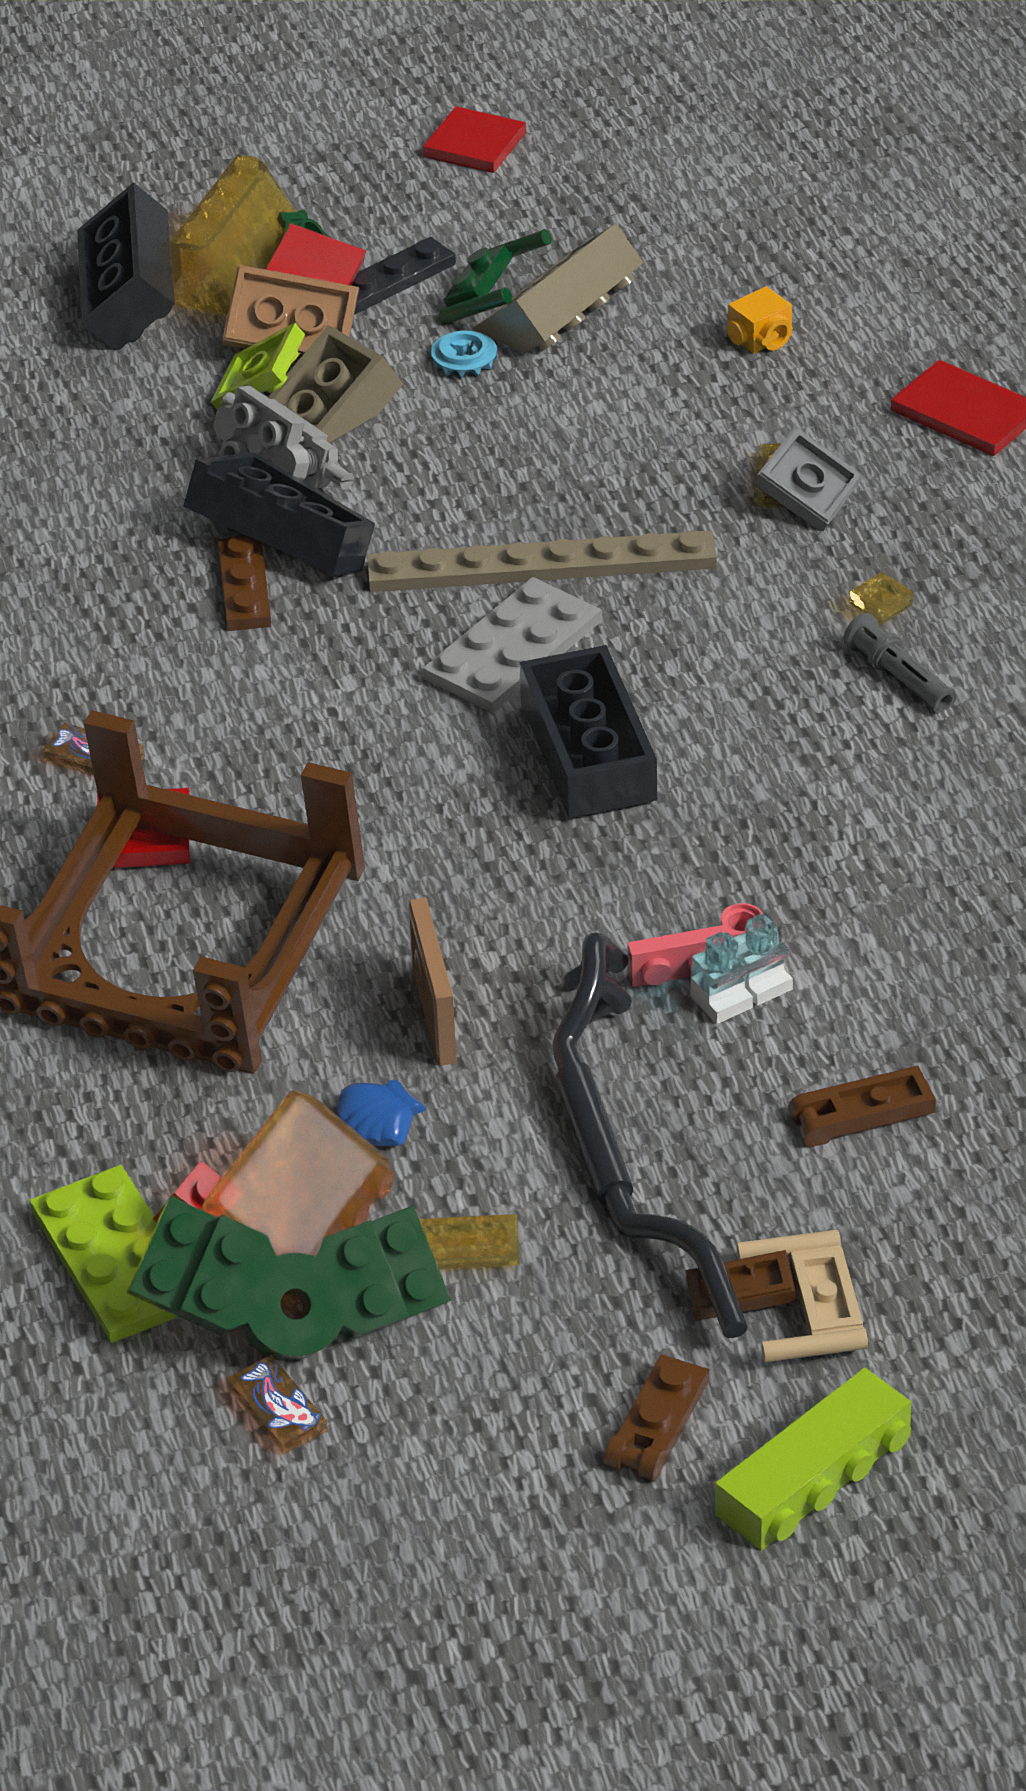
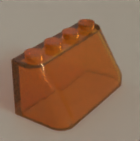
M292 1090L213 1189L201 1210L216 1217H219L221 1214L269 1235L276 1255L292 1252L311 1255L316 1243L324 1237L366 1222L369 1208L377 1197L384 1198L389 1193L394 1180V1172L390 1169V1161L384 1154L318 1099L303 1092ZM283 1295L280 1303L281 1309L292 1313L300 1300L293 1295Z

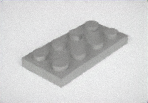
M532 577L424 666L423 679L494 713L520 691L519 662L565 653L602 621V609Z

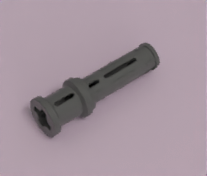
M871 613L860 614L850 622L844 633V643L853 650L859 649L868 657V663L874 669H886L928 704L937 714L953 706L957 697L955 690L948 687L924 665L904 650L902 640L895 633H887L879 627L878 620Z

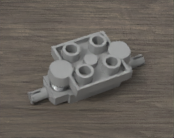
M251 386L238 387L236 395L229 392L223 396L222 401L225 402H221V407L217 410L213 423L216 434L223 440L219 457L256 453L314 488L327 487L332 481L341 489L346 490L353 484L350 480H354V475L338 465V449L327 442V434L275 399H269Z

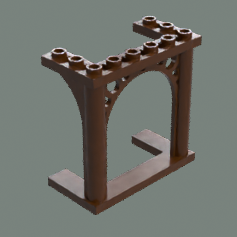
M91 710L84 721V728L99 804L35 911L24 921L22 910L0 905V1011L10 1015L19 1012L38 1017L46 1024L52 1026H59L61 1024L83 1029L87 1034L94 1037H104L107 1035L126 1040L129 1044L139 1049L157 1048L171 1052L181 1060L189 1061L193 1058L214 1063L220 1069L227 1072L241 1070L254 1074L262 1062L259 1041L345 879L359 881L365 869L352 772L310 762L306 764L300 775L308 822L306 824L146 785L134 720ZM136 827L147 830L151 829L155 832L179 838L183 837L192 841L303 868L264 942L245 967L200 956L193 969L197 992L167 997L147 996L124 990L105 980L92 968L81 948L83 921ZM62 950L71 952L70 956L60 957ZM67 970H75L81 973L71 983L52 978L54 975ZM198 1007H200L201 1016L194 1015Z

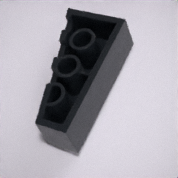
M256 453L196 459L183 505L187 509L317 567L321 573L332 577H341L343 573L362 571L375 523Z

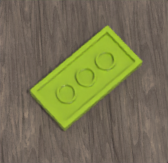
M122 1165L29 1199L31 1212L110 1343L178 1317L127 1294V1290L157 1223L153 1220L154 1215Z

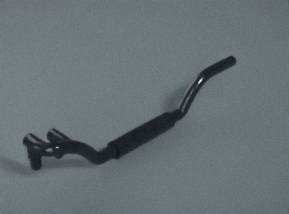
M597 932L590 933L583 940L581 964L567 972L564 976V981L568 988L571 990L577 989L565 1017L555 1032L552 1047L554 1059L559 1070L556 1074V1083L597 1199L600 1203L607 1205L610 1217L619 1232L631 1238L665 1241L687 1252L695 1261L701 1273L724 1337L737 1338L747 1331L748 1326L725 1264L715 1245L705 1234L692 1225L680 1220L657 1214L636 1213L630 1198L633 1193V1185L592 1071L589 1065L581 1062L577 1050L578 1040L588 1024L603 1015L608 1016L611 1013L622 1014L630 1008L632 1003L631 996L613 979L605 975L609 971L612 973L622 972L628 965L629 959L627 954L606 935Z

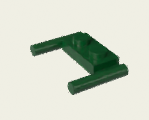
M543 229L489 249L486 247L481 248L471 254L467 259L468 265L462 273L452 280L453 286L443 299L447 307L439 311L441 322L449 324L511 303L512 294L508 288L504 287L492 292L490 290L513 257L550 245L552 238L549 231Z

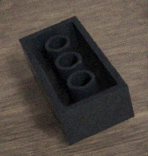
M134 182L77 230L82 325L113 350H120L129 342L133 343L138 340L149 325L155 320L167 316L173 305H175L168 210Z
M607 645L519 662L521 705L568 818L657 801V758Z

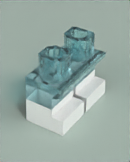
M759 914L747 920L744 933L732 937L730 933L723 932L706 938V949L692 956L690 996L716 1024L753 1008V1002L758 1006L793 990V978L784 969V958L790 956L792 951L779 939L776 925L766 915Z

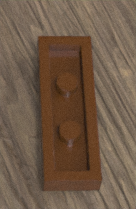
M243 535L218 539L228 631L272 627L262 542Z

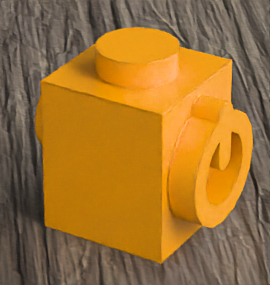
M767 286L728 304V336L734 344H741L751 353L755 354L765 348L771 351L778 350L792 336V304Z

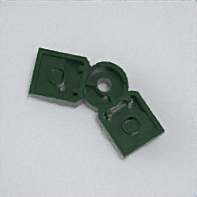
M172 1196L165 1203L127 1290V1294L220 1336L243 1327L248 1341L257 1351L267 1357L280 1361H296L308 1358L328 1346L337 1337L339 1332L342 1335L356 1339L451 1301L413 1205L373 1221L369 1220L324 1237L316 1243L311 1255L298 1252L276 1255L269 1235L221 1214L219 1217L211 1215ZM283 1295H293L300 1300L303 1306L301 1319H290L283 1313L280 1304Z

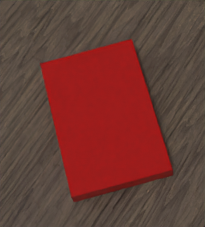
M940 359L891 399V411L992 456L998 454L1026 429L1025 396Z

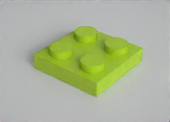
M293 323L235 354L211 400L214 407L218 410L221 407V402H225L222 401L223 396L229 392L236 395L237 388L241 386H251L260 393L266 390L268 393H272L279 389L287 380L286 373L290 365L299 356L298 348L305 336L299 326Z

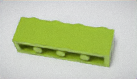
M864 1367L715 1482V1515L761 1551L776 1539L779 1541L787 1539L795 1531L799 1521L814 1509L816 1511L825 1509L833 1501L840 1488L851 1480L854 1482L862 1480L869 1473L877 1459L887 1451L894 1453L905 1445L911 1434V1401Z

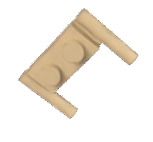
M838 1229L736 1243L738 1259L786 1250L787 1257L791 1256V1268L809 1335L761 1342L764 1362L868 1349L867 1333L863 1327L841 1247Z

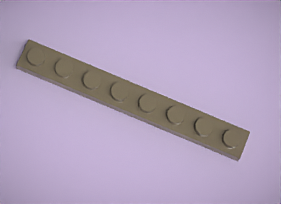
M691 530L667 534L647 533L623 537L604 536L579 540L560 539L557 541L535 543L517 542L491 546L473 545L470 547L447 549L430 548L403 552L386 551L383 553L367 554L370 592L527 582L532 577L542 581L717 569V556L712 530Z

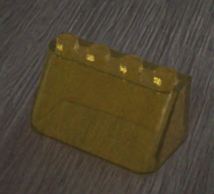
M236 155L169 241L176 306L227 317L238 264L266 270L281 240L283 228L278 222L279 213L297 211L263 161L253 156Z

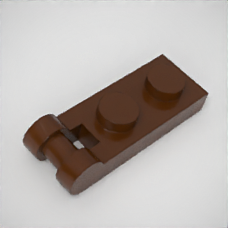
M914 1066L802 1093L795 1096L789 1102L788 1110L793 1121L796 1124H801L800 1135L805 1145L811 1148L827 1144L834 1137L935 1113L936 1098L919 1066Z
M661 1354L616 1436L614 1435L610 1439L605 1451L604 1465L620 1471L623 1466L638 1470L640 1477L656 1481L709 1382V1369ZM637 1444L646 1447V1449L642 1450L634 1447V1445Z

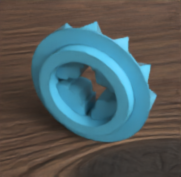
M466 330L456 331L436 340L432 346L431 355L434 367L438 369L443 368L445 375L458 372L461 378H463L466 373L471 372L479 376L481 369H492L493 361L497 359V346L489 336L483 333Z

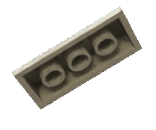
M615 223L569 252L514 295L511 303L500 306L474 326L473 329L523 353L530 351L536 346L542 352L561 338L557 332L563 327L567 332L586 318L582 311L588 308L590 312H593L610 299L607 292L611 288L616 293L635 280L631 273L644 262Z

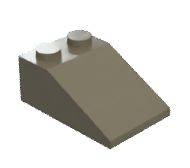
M328 325L288 372L286 382L279 389L272 392L268 398L275 399L327 434V442L330 443L377 416L402 387L403 383L383 356Z

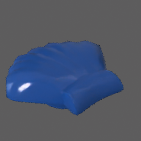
M391 1080L386 1085L353 1083L346 1086L340 1092L337 1118L343 1129L353 1138L364 1144L400 1146L407 1138L413 1116L425 1111L426 1107L412 1097L397 1080Z

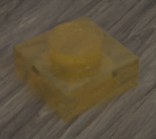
M880 572L851 590L850 604L863 613H871L878 620V623L882 625L913 605V591L884 572Z

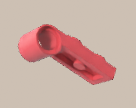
M738 903L727 907L722 912L720 926L627 942L628 976L632 987L647 984L661 985L669 980L695 976L726 961L731 966V959L764 945V915L754 905Z

